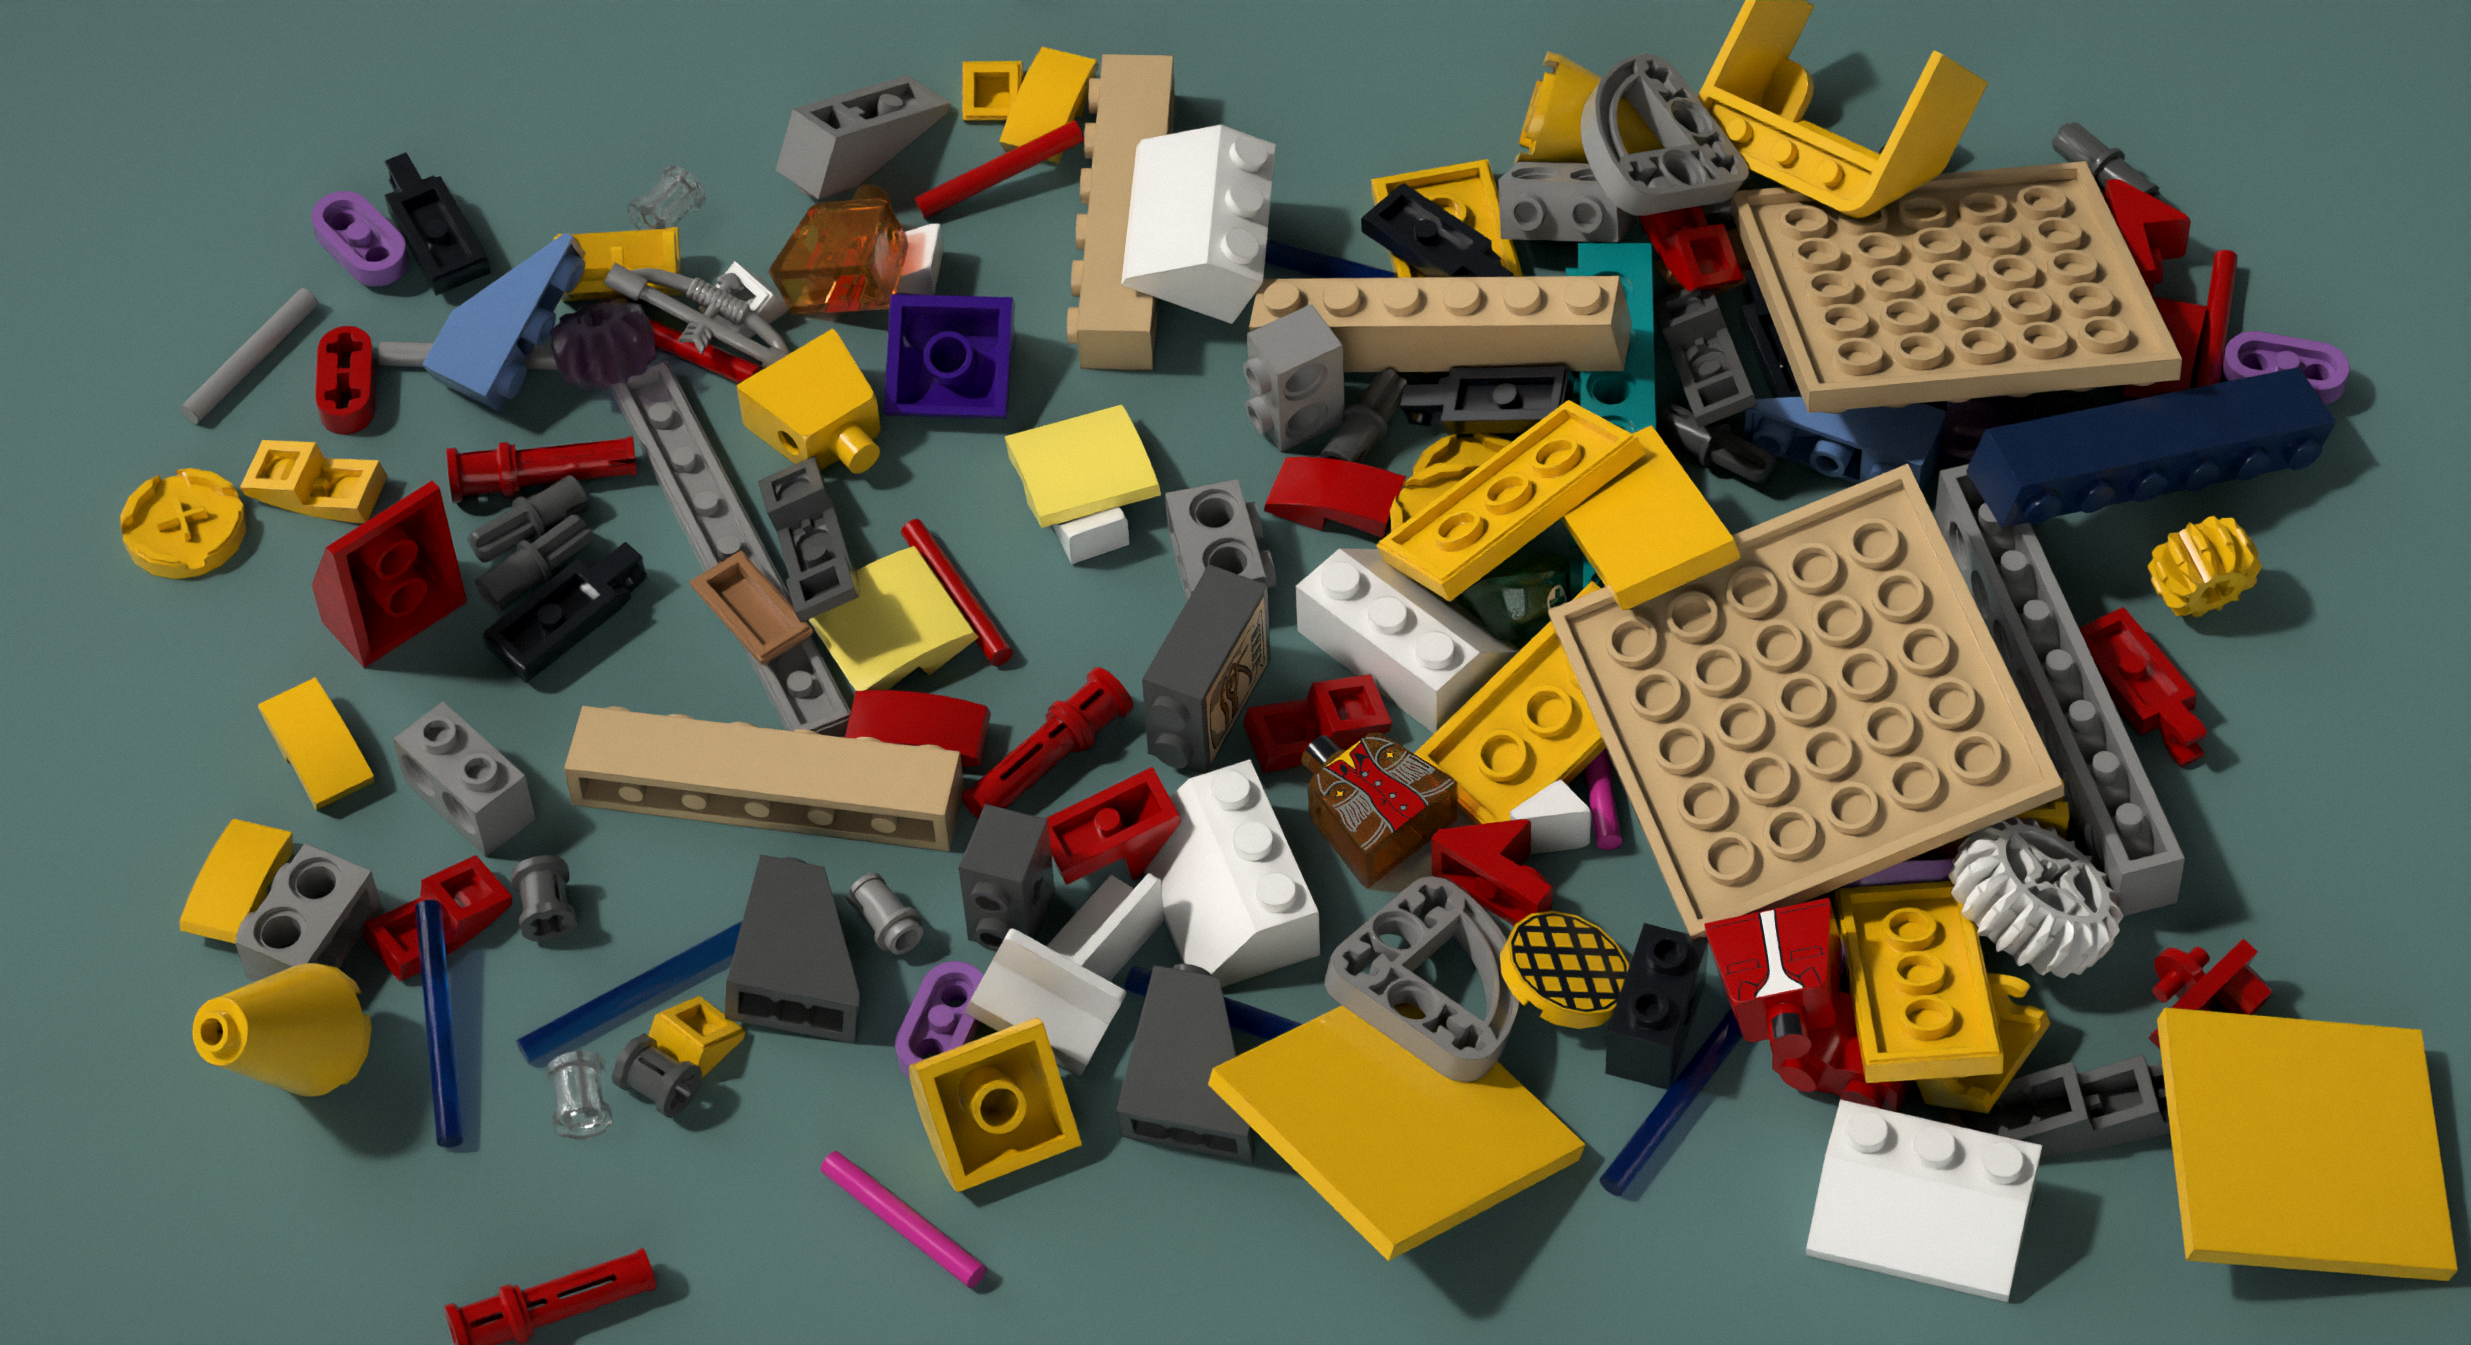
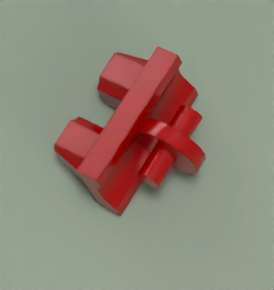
M2244 938L2207 974L2203 972L2202 968L2210 961V957L2201 947L2196 946L2188 954L2177 948L2168 947L2155 958L2154 967L2160 981L2152 988V992L2163 1003L2168 1002L2174 995L2179 997L2180 999L2171 1008L2211 1011L2209 1008L2218 1000L2231 1013L2254 1015L2273 993L2258 973L2249 966L2258 951ZM2157 1028L2150 1035L2149 1039L2160 1049Z

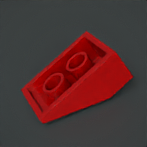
M433 480L325 548L311 584L322 623L363 668L467 603L440 487Z

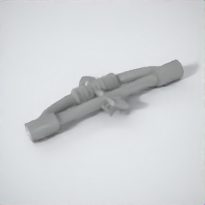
M614 263L605 279L604 284L635 301L641 298L688 323L678 342L694 343L700 354L704 352L712 336L762 362L761 367L764 369L790 354L781 335L763 318L753 312L748 303L730 294L731 291L736 293L740 291L739 279L735 273L719 276L717 283L721 286L717 288L699 277L691 279L677 273L654 268L628 270ZM647 283L686 293L687 299L706 308V311L702 314L647 285ZM718 314L736 325L743 323L760 336L771 348L764 347L715 321L714 318Z

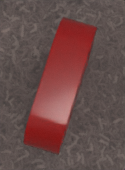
M342 326L332 329L320 339L317 348L316 403L322 424L327 430L335 434L348 435L361 431L373 420L375 413L377 369L375 354L370 336L364 330L355 326ZM352 352L350 355V368H341L339 361L343 360L344 353ZM342 392H351L353 399L349 401L348 407L340 409L342 405Z

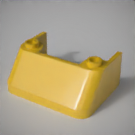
M1745 0L1697 97L1748 165V170L1853 218L1869 216L1935 179L1943 172L1989 82L1944 54L1933 50L1882 153L1879 154L1802 119L1813 96V78L1805 67L1788 58L1814 5L1806 0Z

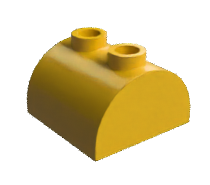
M1038 1017L909 1065L910 1082L924 1128L936 1158L956 1193L1082 1145L1044 1023Z

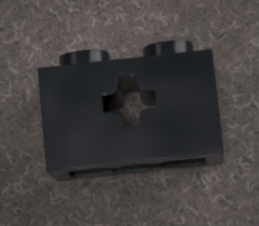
M1647 923L1643 924L1607 1030L1605 1074L1666 1090L1671 1089L1706 983L1708 939L1702 937L1691 939L1687 933Z

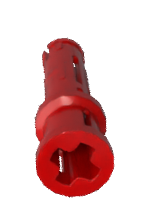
M627 436V438L520 450H516L515 444H509V442H499L497 449L459 453L456 447L446 448L452 503H461L464 496L502 492L505 498L515 497V493H521L520 487L556 483L567 475L573 476L577 481L623 475L637 476L633 436Z
M1095 667L1087 674V683L1065 702L1056 700L1048 708V712L1045 715V724L1015 750L1011 751L970 789H966L962 793V800L969 812L978 820L985 804L1006 809L1071 751H1087L1095 742L1094 735L1116 716L1126 717L1133 710V701L1125 687L1114 675L1101 667Z
M641 1248L634 1253L586 1269L577 1270L571 1274L524 1290H520L518 1285L511 1286V1284H506L499 1287L498 1295L462 1307H458L454 1302L443 1307L454 1345H499L511 1340L520 1345L529 1342V1338L534 1336L533 1329L583 1312L592 1311L598 1307L647 1290H656L657 1286L648 1256L644 1248ZM609 1281H613V1282H610V1283H607V1284H604V1285H601V1286L592 1288V1287H594V1286H597V1285H600V1284H603V1283H606V1282H609ZM544 1304V1305H542V1306H539V1307H536V1308H533V1309L528 1310L529 1308H532V1307H535V1306Z

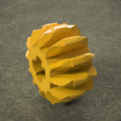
M2209 516L2199 524L2193 525L2191 522H2188L2186 528L2178 533H2169L2168 542L2156 546L2152 551L2153 559L2147 568L2152 576L2150 580L2158 597H2162L2165 605L2171 608L2175 616L2192 614L2193 617H2201L2209 610L2217 609L2221 611L2223 605L2230 601H2239L2241 599V592L2253 588L2257 583L2256 576L2262 569V565L2257 557L2259 552L2251 537L2247 536L2245 530L2237 524L2233 517L2218 520L2215 516Z

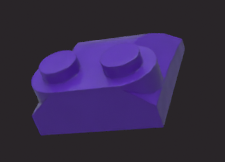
M891 294L884 415L1007 419L1012 352L1016 344L1014 328L1015 302L1013 297Z

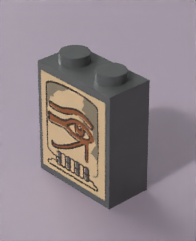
M1210 564L1207 566L1142 678L1148 754L1156 756L1160 761L1174 768L1186 767L1202 774L1208 772L1271 661L1266 584Z

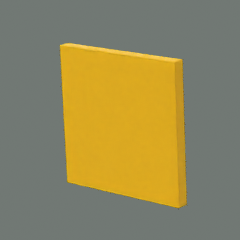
M1402 1003L1394 1006L1395 1010L1406 1018L1416 1020L1426 1017L1420 1008L1412 1004ZM1343 1005L1214 1067L1208 1085L1388 1262L1580 1160L1586 1145L1498 1061L1483 1077L1476 1081L1459 1082L1451 1080L1438 1073Z
M2164 1007L2157 1018L2186 1261L2449 1281L2458 1269L2422 1029Z

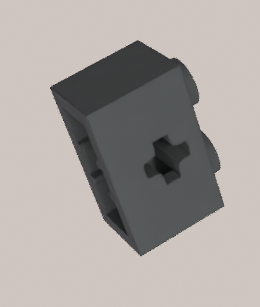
M988 804L984 805L959 865L968 940L978 942L984 948L997 952L1009 929H1016L1034 940L1037 939L1055 895L1048 819Z

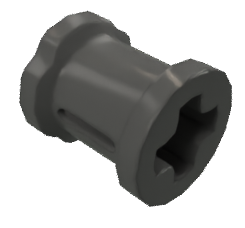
M534 856L521 861L511 871L512 887L516 892L520 893L523 912L519 917L520 929L522 930V936L531 941L547 942L553 939L564 938L572 933L578 925L574 908L568 904L565 887L570 878L569 867L565 860L557 856Z
M645 1033L630 1040L618 1056L612 1073L613 1084L624 1091L634 1088L655 1101L658 1112L668 1118L675 1117L688 1106L696 1094L702 1076L701 1068L689 1060L679 1063L658 1050L655 1039Z

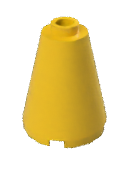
M1548 51L1542 65L1553 68L1552 73L1545 72L1543 80L1536 81L1518 144L1530 149L1528 154L1520 152L1515 157L1514 164L1517 162L1588 163L1581 139V115L1588 97L1602 77L1561 54ZM1626 96L1620 99L1617 105V124L1627 154L1664 149Z
M305 963L295 965L207 1001L201 1006L195 1016L192 1035L196 1050L208 1063L296 1095L313 1097L329 1094L328 1092L334 1090L339 1085L348 1084L357 1076L368 1055L372 1026L370 1015L362 1014L361 1006L356 994L362 993L353 979L337 967L318 963Z

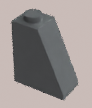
M760 854L726 981L725 1019L855 1043L858 1029L860 993L825 867L808 864L798 858H777Z
M1176 964L1173 968L1157 965L1153 967L1116 1108L1121 1136L1252 1162L1255 1145L1251 1126L1208 1085L1212 1069L1235 1058L1236 1054L1219 977L1211 976L1207 970L1191 964Z

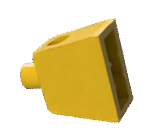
M833 328L736 385L742 422L745 427L792 463L797 464L815 456L820 469L823 470L840 459L852 473L859 474L871 468L880 455V448L872 440L881 431L877 399L871 386Z

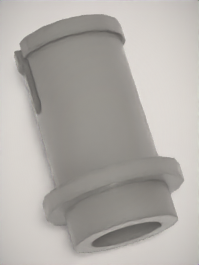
M869 873L855 881L848 891L851 895L847 896V901L875 932L874 941L881 950L891 951L894 955H901L912 950L923 936L922 918L919 913L911 907L905 908L886 885L885 880L880 874Z

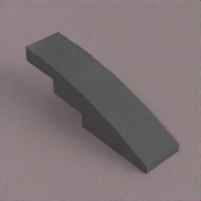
M2144 1054L2079 1074L2072 1061L2013 1079L1988 1113L1945 1107L1950 1125L2042 1145L2041 1157L2100 1149L2171 1134L2162 1063L2149 1066Z

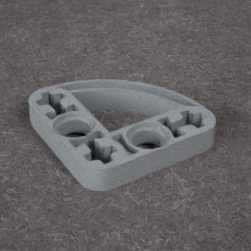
M1643 53L1619 61L1606 72L1584 105L1581 115V139L1586 158L1593 174L1608 198L1627 213L1644 216L1726 202L1737 192L1749 174L1748 165L1679 72L1662 57ZM1626 96L1664 149L1627 154L1617 124V105L1620 99Z
M1433 876L1422 877L1412 882L1338 945L1331 955L1325 975L1324 985L1327 992L1338 1003L1441 1075L1459 1082L1476 1081L1494 1066L1507 1044L1519 1007V1001L1512 995L1501 974L1500 953L1507 941L1502 931L1490 915L1466 892L1444 878ZM1421 910L1429 912L1425 916L1424 923L1419 919ZM1384 934L1398 935L1406 939L1411 947L1408 949L1392 948L1386 945L1379 936ZM1452 937L1464 948L1480 974L1487 1004L1484 1022L1413 973L1418 966ZM1367 961L1371 964L1369 975L1361 972L1365 968ZM1402 1003L1412 1004L1420 1008L1426 1017L1416 1020L1406 1018L1400 1015L1394 1006Z

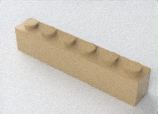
M1102 54L1100 78H1090L1089 113L1097 114L1096 123H1086L1084 153L1085 159H1093L1092 168H1082L1080 176L1081 204H1088V214H1077L1076 249L1084 250L1083 260H1073L1071 272L1072 297H1080L1079 307H1068L1067 342L1068 344H1078L1080 369L1153 370L1159 298L1122 286L1121 280L1136 147L1143 139L1173 134L1176 91L1174 59L1170 55Z
M1619 276L1263 279L1262 285L1256 292L1249 329L1251 332L1312 304L1343 345L1344 372H1383L1386 369H1392L1396 372H1450L1452 368L1566 366L1571 371H1624L1632 321Z
M582 706L564 766L572 805L948 852L950 851L961 806L962 793L965 789L960 751L946 750L936 745L910 746L886 743L872 737L853 739L820 735L807 729L787 731L762 728L741 721L721 723L697 720L683 714H671L668 716L632 712L618 706L607 708Z

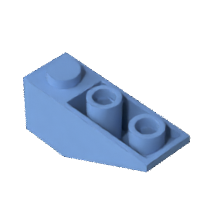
M565 232L454 309L422 364L428 373L437 382L498 412L506 398L513 399L525 381L527 367L524 365L535 345H543L554 328L556 321L554 310L564 292L570 293L575 289L583 275L585 268L583 257L586 253L574 236Z
M1802 397L1756 399L1758 405L1747 409L1745 415L1744 440L1773 453L1775 457H1781L1813 468L1825 476L1839 477L1856 484L1909 464L1923 493L1945 451L1949 412L1924 403H1914L1902 408L1880 406L1848 409L1837 414L1824 412L1808 413Z

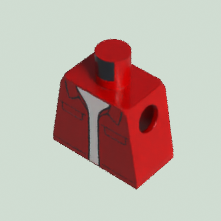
M1830 898L1704 923L1717 971L1744 1040L1753 1043L1769 1039L1771 1052L1776 1057L1795 1059L1805 1055L1811 1049L1809 1031L1831 1027L1839 1020L1842 943Z

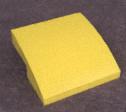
M1122 404L1004 436L1009 459L1023 481L1027 504L1041 528L1161 495L1159 483L1133 422Z
M915 546L892 553L856 570L860 583V597L808 619L856 691L889 690L919 666L930 676L979 638Z

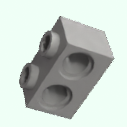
M1517 162L1498 180L1501 239L1619 242L1637 223L1636 215L1623 211L1608 198L1593 174L1589 163Z
M1312 304L1247 333L1248 361L1243 363V371L1249 384L1250 399L1245 402V409L1250 423L1258 434L1267 433L1279 451L1284 452L1344 422L1343 345Z
M1239 479L1165 493L1168 534L1186 601H1188L1209 564L1267 585V589L1276 587V575L1271 553L1269 550L1259 552L1256 539L1263 538L1256 501L1245 503Z
M442 701L393 738L404 782L485 857L489 856L536 820L526 776L445 702Z
M304 843L292 862L285 863L278 870L274 877L271 891L258 910L249 913L238 929L235 944L246 978L258 981L295 965L305 963H318L339 969L364 933L365 922L374 919L382 907L372 871ZM327 895V896H325V897H323V898L315 899V898H317V897H319V896ZM291 945L290 947H287V948H284V949H279V948H281V947H283V946Z

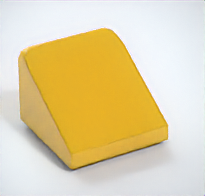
M963 61L962 120L1007 121L1014 100L1024 80L1022 61Z
M697 996L655 1014L648 1036L657 1041L658 1050L679 1063L689 1060L700 1067L702 1079L744 1039L746 1031L733 1020L725 1019V1014L701 996Z

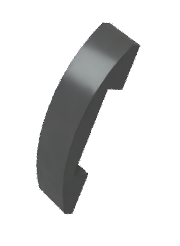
M1685 288L1653 301L1654 311L1670 349L1698 428L1757 406L1758 404L1712 288L1692 292Z
M815 456L759 480L758 483L766 512L778 535L790 577L786 579L795 614L800 623L859 598L861 595L860 583L850 547Z

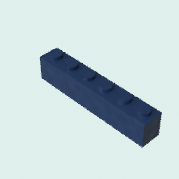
M2297 367L1986 429L1966 472L2001 528L2028 522L2030 524H2039L2052 517L2081 511L2092 513L2105 506L2134 500L2136 502H2145L2158 495L2182 490L2197 491L2215 483L2235 479L2250 480L2263 473L2287 468L2292 470L2305 468L2314 463L2320 456L2322 447L2336 421L2301 369Z

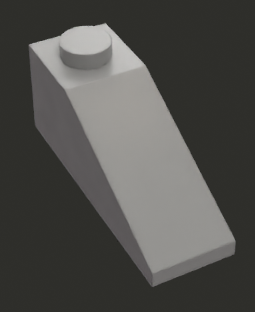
M905 75L793 108L775 171L795 183L801 193L817 199L827 198L831 195L856 188L946 115L950 102L909 75Z

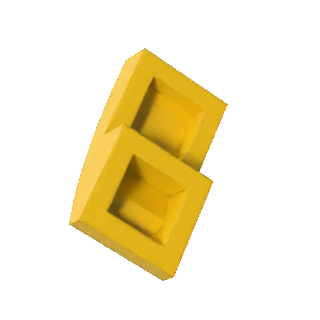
M1042 46L1033 60L1010 110L999 141L1002 148L1011 151L1074 120L1075 116L1081 118L1089 96L1090 78H1095L1099 66L1098 61ZM1062 153L1047 159V161L1059 163Z
M262 440L240 488L248 497L288 511L328 520L365 523L371 515L388 475L379 460L325 458L316 442Z
M316 677L258 704V710L285 761H290L316 811L374 783V775L364 756Z
M233 818L214 845L195 881L180 918V931L235 944L237 932L242 921L249 913L258 910L267 897V887L273 881L281 866L293 854V832Z

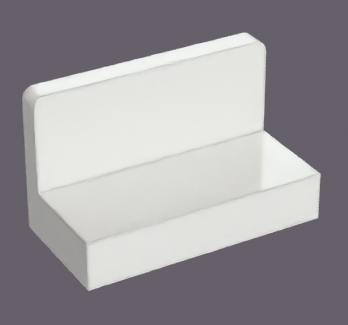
M1148 873L1135 888H1132L1113 875H1110L1046 947L1102 978L1111 981L1164 922L1161 880Z
M1009 929L964 1013L997 1031L1038 1017L1044 1023L1056 1064L1081 1076L1127 993L1121 987L1018 930Z

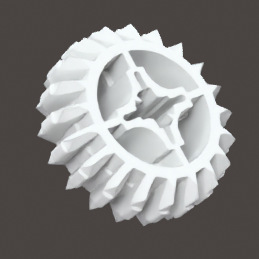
M2014 816L1969 834L1958 847V854L1952 860L1954 866L1948 876L1952 884L1955 885L1951 892L1952 896L1956 901L1964 905L1961 912L1962 916L1974 921L1979 927L1977 935L1987 936L1996 944L1997 952L2004 950L2012 955L2018 966L2021 967L2028 963L2040 975L2044 976L2051 971L2055 976L2064 979L2070 973L2081 975L2088 967H2092L2099 958H2102L2114 944L2113 939L2120 932L2118 924L2122 920L2123 914L2117 906L2116 891L2106 886L2108 875L2097 871L2092 865L2093 857L2083 855L2076 849L2074 840L2067 842L2059 837L2054 827L2050 826L2047 829L2040 828L2035 819L2028 817L2021 821Z

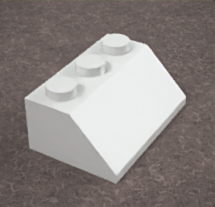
M1215 125L1141 140L1136 147L1121 285L1233 324L1263 283L1276 144L1224 125Z
M1339 548L1296 585L1298 632L1356 676L1371 674L1380 694L1432 733H1435L1520 651V649L1455 601L1446 600L1385 563L1378 549Z
M1249 759L1188 779L1170 796L1182 822L1144 871L1145 876L1150 873L1161 880L1164 920L1183 964H1191L1207 970L1211 976L1219 977L1221 987L1319 956V911L1251 760Z
M1840 1100L1824 1159L1806 1256L2008 1303L2036 1188L2042 1145Z

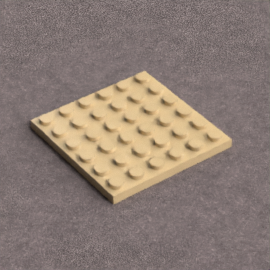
M2086 161L1941 173L1938 177L1862 218L1849 217L1787 187L1741 190L1732 195V217L1808 413L1824 412L1837 414L1848 409L1880 406L1902 408L1909 404L1936 401L1960 403L1971 398L2003 395L2025 397L2032 393L2060 390L2084 392L2095 387L2127 384L2148 386L2161 381L2180 380L2182 357Z
M1909 464L1732 535L1741 557L1737 561L1626 611L1620 609L1606 587L1548 610L1554 630L1691 939L1698 937L1708 939L1704 923L1803 903L2065 796L2063 783Z

